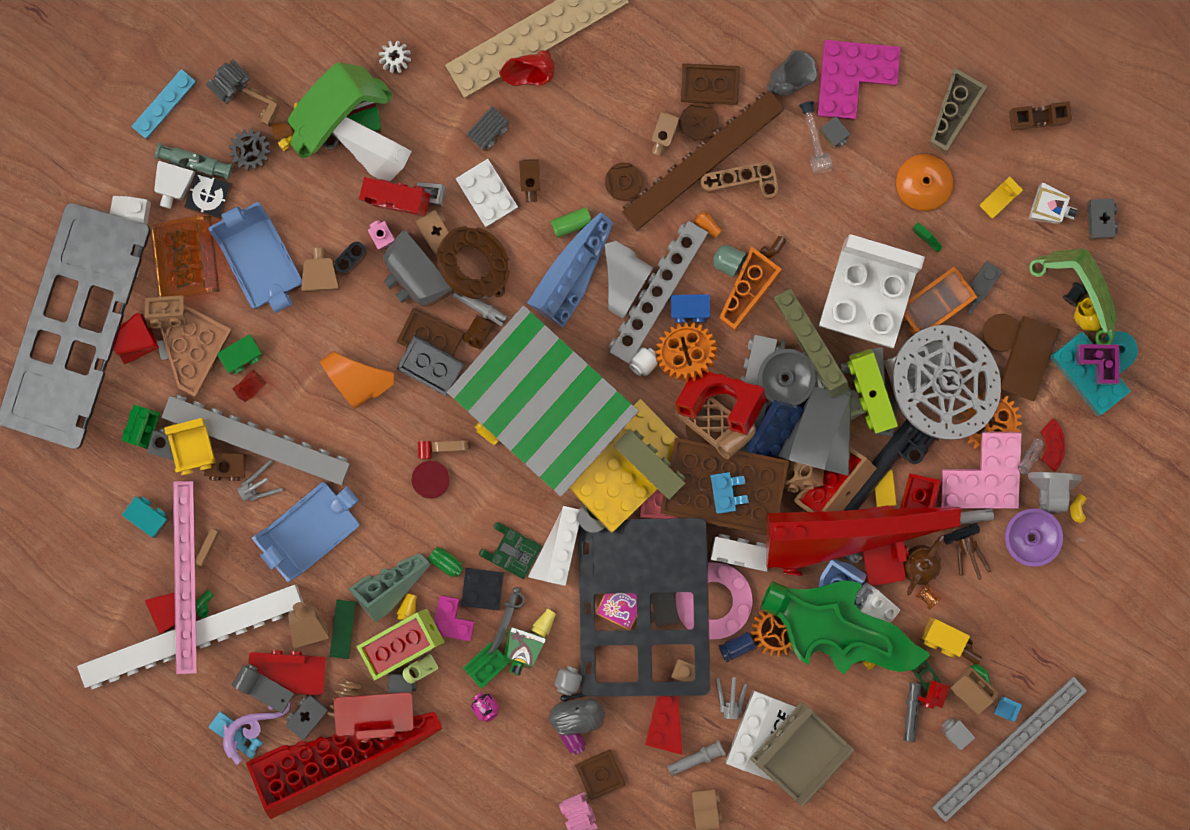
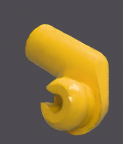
M1080 493L1071 504L1070 512L1075 522L1083 523L1086 516L1083 513L1082 505L1087 498Z

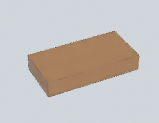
M210 529L195 560V564L204 566L220 533L219 530Z

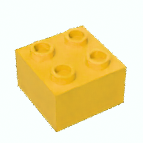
M930 617L920 638L925 640L923 644L933 649L939 647L942 649L941 653L954 658L955 655L961 656L970 636Z

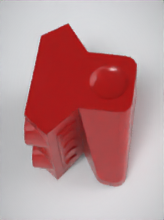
M136 313L128 321L121 324L113 349L120 356L123 363L127 364L158 349L159 346L151 328L147 326L144 315Z

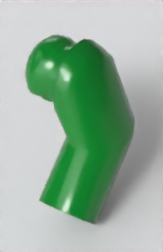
M973 664L971 667L991 685L987 669L978 664Z

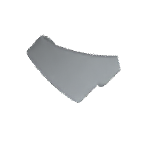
M613 241L604 245L608 273V311L624 319L654 267L638 259L635 252L628 247Z

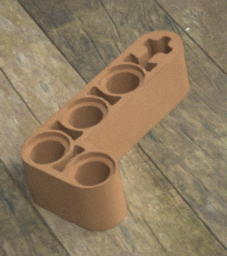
M760 162L707 173L700 182L701 189L706 193L758 183L760 194L764 199H773L778 192L775 170L770 162ZM762 167H767L770 169V174L768 176H764L760 173V169ZM749 171L752 178L745 180L742 178L741 173ZM731 175L733 182L726 184L723 181V176ZM717 176H719L720 186H718V182L713 183L711 187H709L707 184H704L706 183L707 179H710V182L716 181ZM767 185L772 186L774 193L771 195L766 194L764 187Z

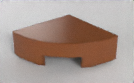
M285 123L271 124L274 139L293 135L289 125Z

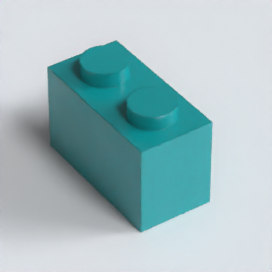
M135 496L122 516L150 537L156 538L169 521L165 517L167 513L159 507L157 509L153 508L150 505L152 502L146 497L142 496L140 498Z

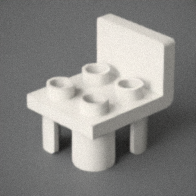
M849 234L841 249L819 327L893 349L916 273L922 269L925 257Z

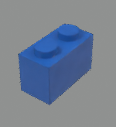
M710 294L671 295V320H675V323H685L687 319H694L695 323L706 322V319L710 318Z

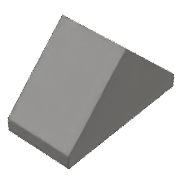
M417 183V186L425 188L424 191L431 194L429 205L443 207L447 190L445 185Z

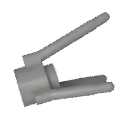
M272 459L248 480L241 483V487L237 488L243 501L250 499L252 502L258 498L283 491V488H278L256 494L258 493L256 488L266 483L268 478L256 484L251 483L273 463Z
M733 677L731 699L725 705L720 678H716L720 712H723V718L738 719L739 713H742V704L747 684L743 685L737 706V702H735L736 677Z

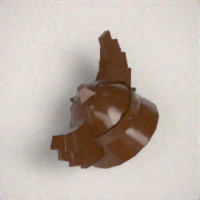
M943 535L939 536L931 547L917 545L908 550L909 556L906 557L907 561L903 562L906 578L911 581L907 590L908 596L911 595L917 584L927 585L929 581L935 580L936 576L939 575L940 569H942L941 557L936 550L944 538Z

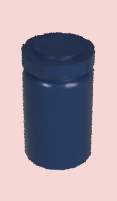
M749 632L725 642L724 645H719V650L726 662L756 649Z

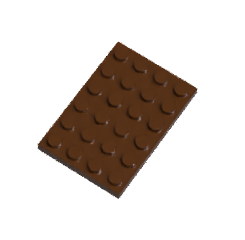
M675 438L670 468L674 472L678 470L685 477L683 481L686 485L671 500L663 495L660 514L680 518H702L709 524L767 535V513H779L789 461L744 451H738L730 459H725L713 445ZM730 472L731 478L745 476L746 484L732 486L734 497L748 495L749 503L735 505L736 511L717 514L711 475Z

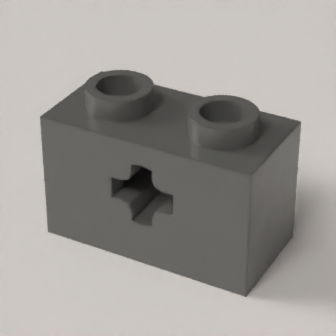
M1114 199L1089 200L1087 202L1089 240L1113 239L1116 237V234H1118V223L1115 222L1117 204L1114 203ZM1101 216H1103V218H1107V221L1104 222V224L1103 220L1099 219Z
M313 695L309 697L304 696L298 704L300 706L298 711H292L286 718L288 723L285 726L302 740L306 739L329 710L326 705ZM308 711L310 713L308 716L310 720L306 719L304 721L302 719L304 716L302 712L306 713Z

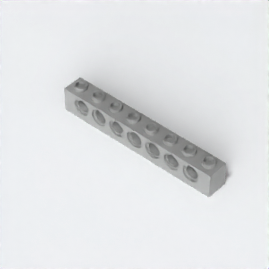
M690 221L686 225L682 223L677 232L680 234L676 241L672 240L667 248L670 251L667 257L663 256L657 265L660 269L657 274L652 273L648 280V283H650L648 289H643L638 297L640 299L638 306L633 305L628 313L631 316L629 321L622 323L618 330L621 333L618 339L613 338L608 347L611 349V355L630 365L634 355L642 345L708 234L707 231ZM684 238L691 240L692 245L689 248L682 246L681 241ZM676 254L680 255L682 262L674 264L671 257ZM664 271H669L672 273V279L666 281L662 278L661 274ZM653 288H661L663 294L660 297L653 296L651 292ZM648 303L652 305L653 310L651 313H644L642 306ZM634 320H640L643 323V327L640 330H635L632 327ZM625 336H630L633 339L631 346L623 345L622 339Z

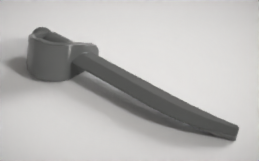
M514 587L509 602H504V605L507 607L495 641L488 652L489 654L493 653L502 643L514 609H520L524 605L525 599L520 594L519 587ZM520 596L523 602L516 606L517 599Z

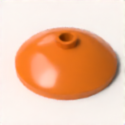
M919 154L909 158L902 164L896 176V190L900 199L908 207L917 211H931L939 208L948 200L953 189V176L948 165L940 158L930 154ZM923 178H928L929 184H924Z

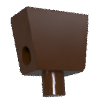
M539 159L519 160L521 192H525L526 203L537 202V191L541 190ZM528 178L534 180L533 186L527 185Z

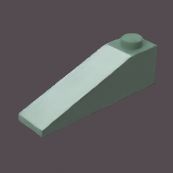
M418 553L398 562L394 568L389 570L384 568L376 576L371 577L369 575L350 587L349 591L365 613L376 623L392 611L430 566V563Z

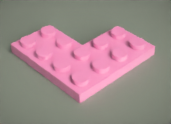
M982 432L980 469H942L941 507L1018 508L1021 432Z

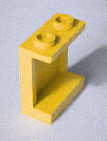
M204 418L164 427L165 434L169 438L176 473L181 472V475L193 473L192 469L200 468V471L212 468L211 464L216 463Z

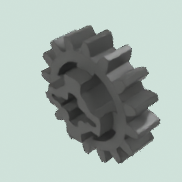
M243 129L242 135L236 133L237 139L231 138L234 144L228 147L233 150V152L229 153V156L235 157L233 163L239 162V168L245 165L247 171H249L251 166L254 170H257L258 164L263 167L262 161L269 160L266 154H271V151L266 148L270 146V143L265 142L266 136L260 137V131L254 134L253 129H250L249 133ZM245 138H250L248 141H242ZM259 141L262 145V152L258 150ZM252 146V148L254 149V151H253V152H247V151H246V148H247V147L250 148V147ZM237 148H240L242 152L240 158L237 153ZM257 158V160L249 162L250 159Z

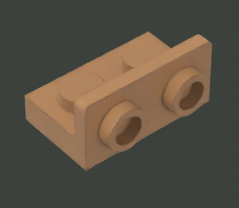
M184 295L145 298V320L149 328L186 325Z

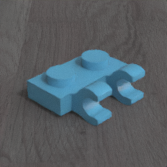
M730 472L711 475L717 514L736 511L735 505L749 503L748 495L734 497L732 486L746 484L745 476L731 478Z

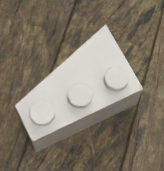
M719 534L718 537L713 539L709 559L767 572V544L757 542L756 545L748 544L749 540L738 538L737 541L730 540V536Z

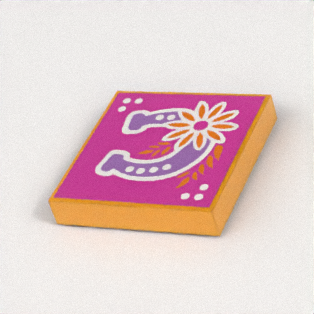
M635 593L604 594L595 614L630 630L637 617V596Z

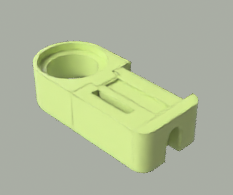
M429 654L424 659L406 667L403 670V677L408 683H415L438 670V665L432 655ZM410 669L415 672L416 678L410 675Z

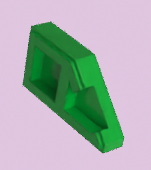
M919 222L912 228V231L934 251L939 252L942 249V246L933 234Z

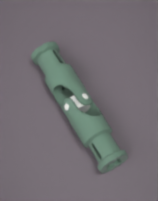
M158 143L155 151V159L161 158L170 161L171 164L208 175L222 176L226 180H229L233 170V164L221 163L215 158L177 147H167L162 143Z

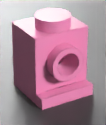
M377 220L369 225L371 228L368 229V232L379 251L389 247L395 240L385 221L380 222V220ZM380 230L384 232L382 237L377 236V232Z

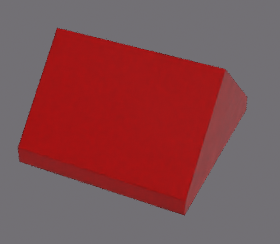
M909 473L900 509L934 508L942 480Z

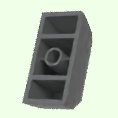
M404 229L391 243L383 256V261L391 273L384 282L390 289L398 283L402 286L403 289L395 294L401 303L412 298L418 305L429 307L448 297L455 290L446 283L440 271Z

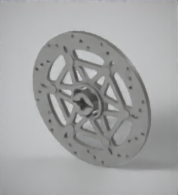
M949 325L928 327L917 332L904 343L894 362L892 384L898 406L910 423L923 433L944 440L961 439L981 430L993 417L1001 393L998 366L989 349L970 332ZM938 340L942 342L941 349L925 357L918 354V350L927 343ZM954 342L970 350L977 358V361L972 363L954 349ZM947 353L949 355L950 366L945 365ZM941 354L939 366L928 361V359ZM954 356L964 362L966 366L956 368ZM910 363L916 367L914 393L909 392L907 383ZM923 365H926V366H928V367L934 369V372L932 373V375L928 372V370H927ZM970 369L971 373L962 378L960 372ZM981 371L984 372L986 380L984 401L978 398V373ZM921 372L930 380L922 388ZM971 377L973 378V393L964 385ZM931 386L934 393L923 395V392ZM963 390L970 400L960 396V392ZM938 397L940 409L931 404L927 399ZM944 399L949 400L947 412L945 411ZM955 399L965 403V406L953 411ZM921 402L940 416V423L926 417L917 408L916 404ZM970 407L976 411V414L966 422L952 424V416Z

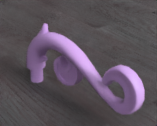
M290 702L283 714L280 712L248 714L236 719L229 727L224 724L223 747L228 758H232L236 765L242 761L236 749L238 742H234V736L239 728L245 724H250L251 729L243 728V735L250 740L256 738L261 731L257 721L275 719L285 715L290 709Z

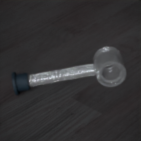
M808 101L799 104V107H802V112L806 116L815 155L810 157L813 174L818 175L833 171V165L829 152H822L813 116L814 101Z

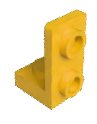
M1009 176L980 204V207L990 218H994L1023 189Z

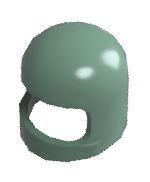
M722 245L717 249L713 257V265L717 270L734 278L746 261L748 253L737 250L730 245Z

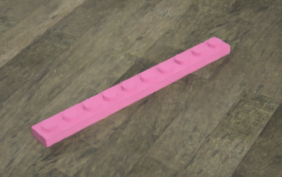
M174 481L176 674H196L193 481Z

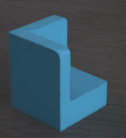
M1000 696L993 713L1015 722L1022 704Z

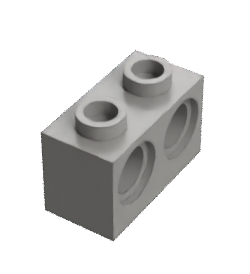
M955 717L953 719L948 718L942 724L943 728L940 731L960 751L975 739L964 724Z

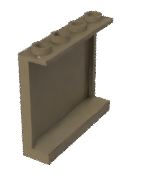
M801 702L749 759L803 807L804 804L812 799L815 792L824 786L825 781L837 772L838 767L850 758L854 749L807 705Z

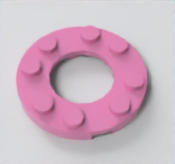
M709 562L708 583L719 582L724 584L730 590L733 597L732 607L726 616L717 620L709 619V639H722L736 633L748 620L752 609V593L747 580L738 570L724 563ZM676 592L675 603L678 616L688 630L693 629V594L691 592Z

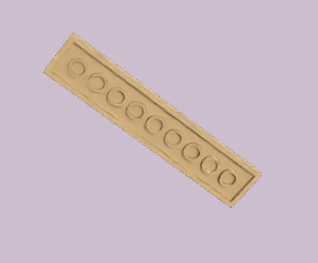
M556 0L452 60L445 66L465 99L500 79L499 71L507 60L529 54H537L541 50L548 51L629 4L628 0Z

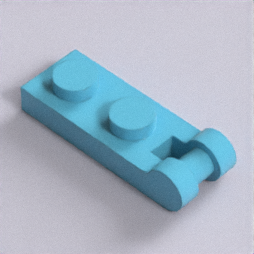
M220 711L208 728L223 738V725L226 724L229 727L234 720ZM241 727L234 736V742H238L236 748L248 757L253 758L256 754V749L262 746L263 741L256 737L250 740L252 743L249 747L245 746L247 738L243 735L244 727Z

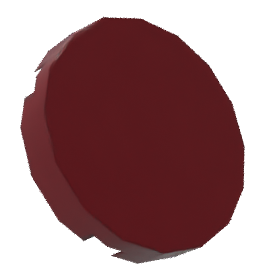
M429 460L422 462L415 468L412 473L411 482L417 494L424 498L433 499L440 497L446 492L449 487L450 477L444 465L437 461Z

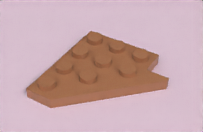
M185 305L184 316L186 325L160 327L178 388L197 397L218 357L217 353L222 350L232 329Z

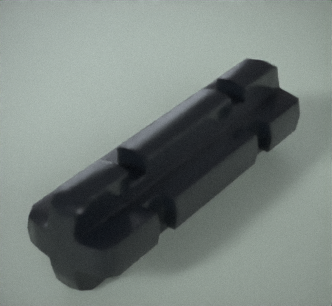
M977 523L969 525V527L966 526L953 531L952 534L943 535L944 543L949 545L954 543V541L967 538L971 534L975 535L980 532V528Z

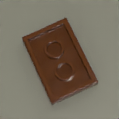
M683 63L681 102L738 105L740 66Z
M413 308L396 342L408 348L413 337L416 335L454 356L465 333Z

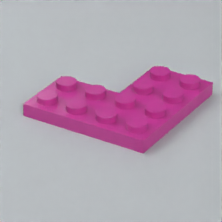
M824 40L817 116L829 118L836 116L840 119L855 120L859 82L897 86L901 47Z

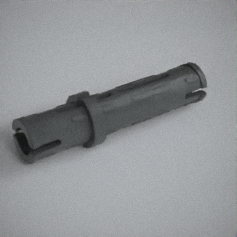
M909 683L908 700H906L907 714L904 741L916 742L919 706H921V701L917 700L922 686L919 683Z

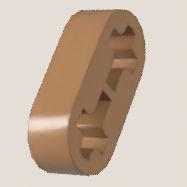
M468 441L432 442V452L468 450Z

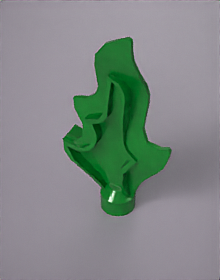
M843 580L810 589L787 588L771 581L760 606V610L776 615L782 620L786 627L792 650L799 660L807 665L810 664V657L813 653L822 651L831 657L836 669L843 675L852 664L859 661H867L888 670L904 672L916 669L930 656L928 651L914 644L894 624L861 612L854 602L857 592L862 586L855 581Z

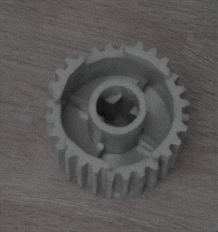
M232 59L230 64L226 62L221 65L216 71L215 79L213 81L209 79L206 84L222 102L229 104L234 99V94L237 91L242 92V89L248 86L247 82L250 80V77Z

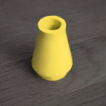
M546 609L532 625L531 631L537 636L545 638L546 635H549L557 614Z

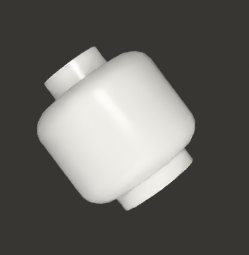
M639 348L630 362L629 367L638 376L649 375L658 365L655 351L651 348Z

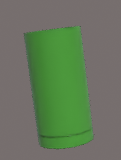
M584 207L550 221L556 237L559 238L583 229L591 221L587 208Z

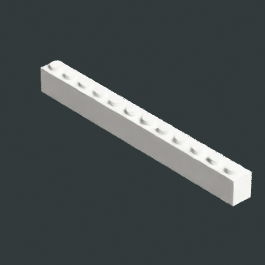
M297 584L196 621V646H199L201 649L211 645L210 641L217 639L220 642L228 639V634L233 632L239 635L247 632L246 628L253 625L255 629L265 625V620L272 619L273 622L283 618L282 614L294 611L293 605L295 603L302 602L304 604ZM175 630L77 666L84 687L91 686V689L103 686L102 682L109 679L111 683L121 679V674L127 673L129 676L139 672L138 668L145 666L148 669L156 666V661L161 659L164 662L175 659Z

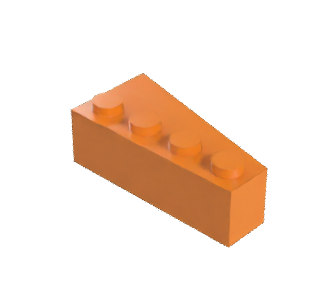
M752 246L719 317L720 322L735 333L782 275V269Z

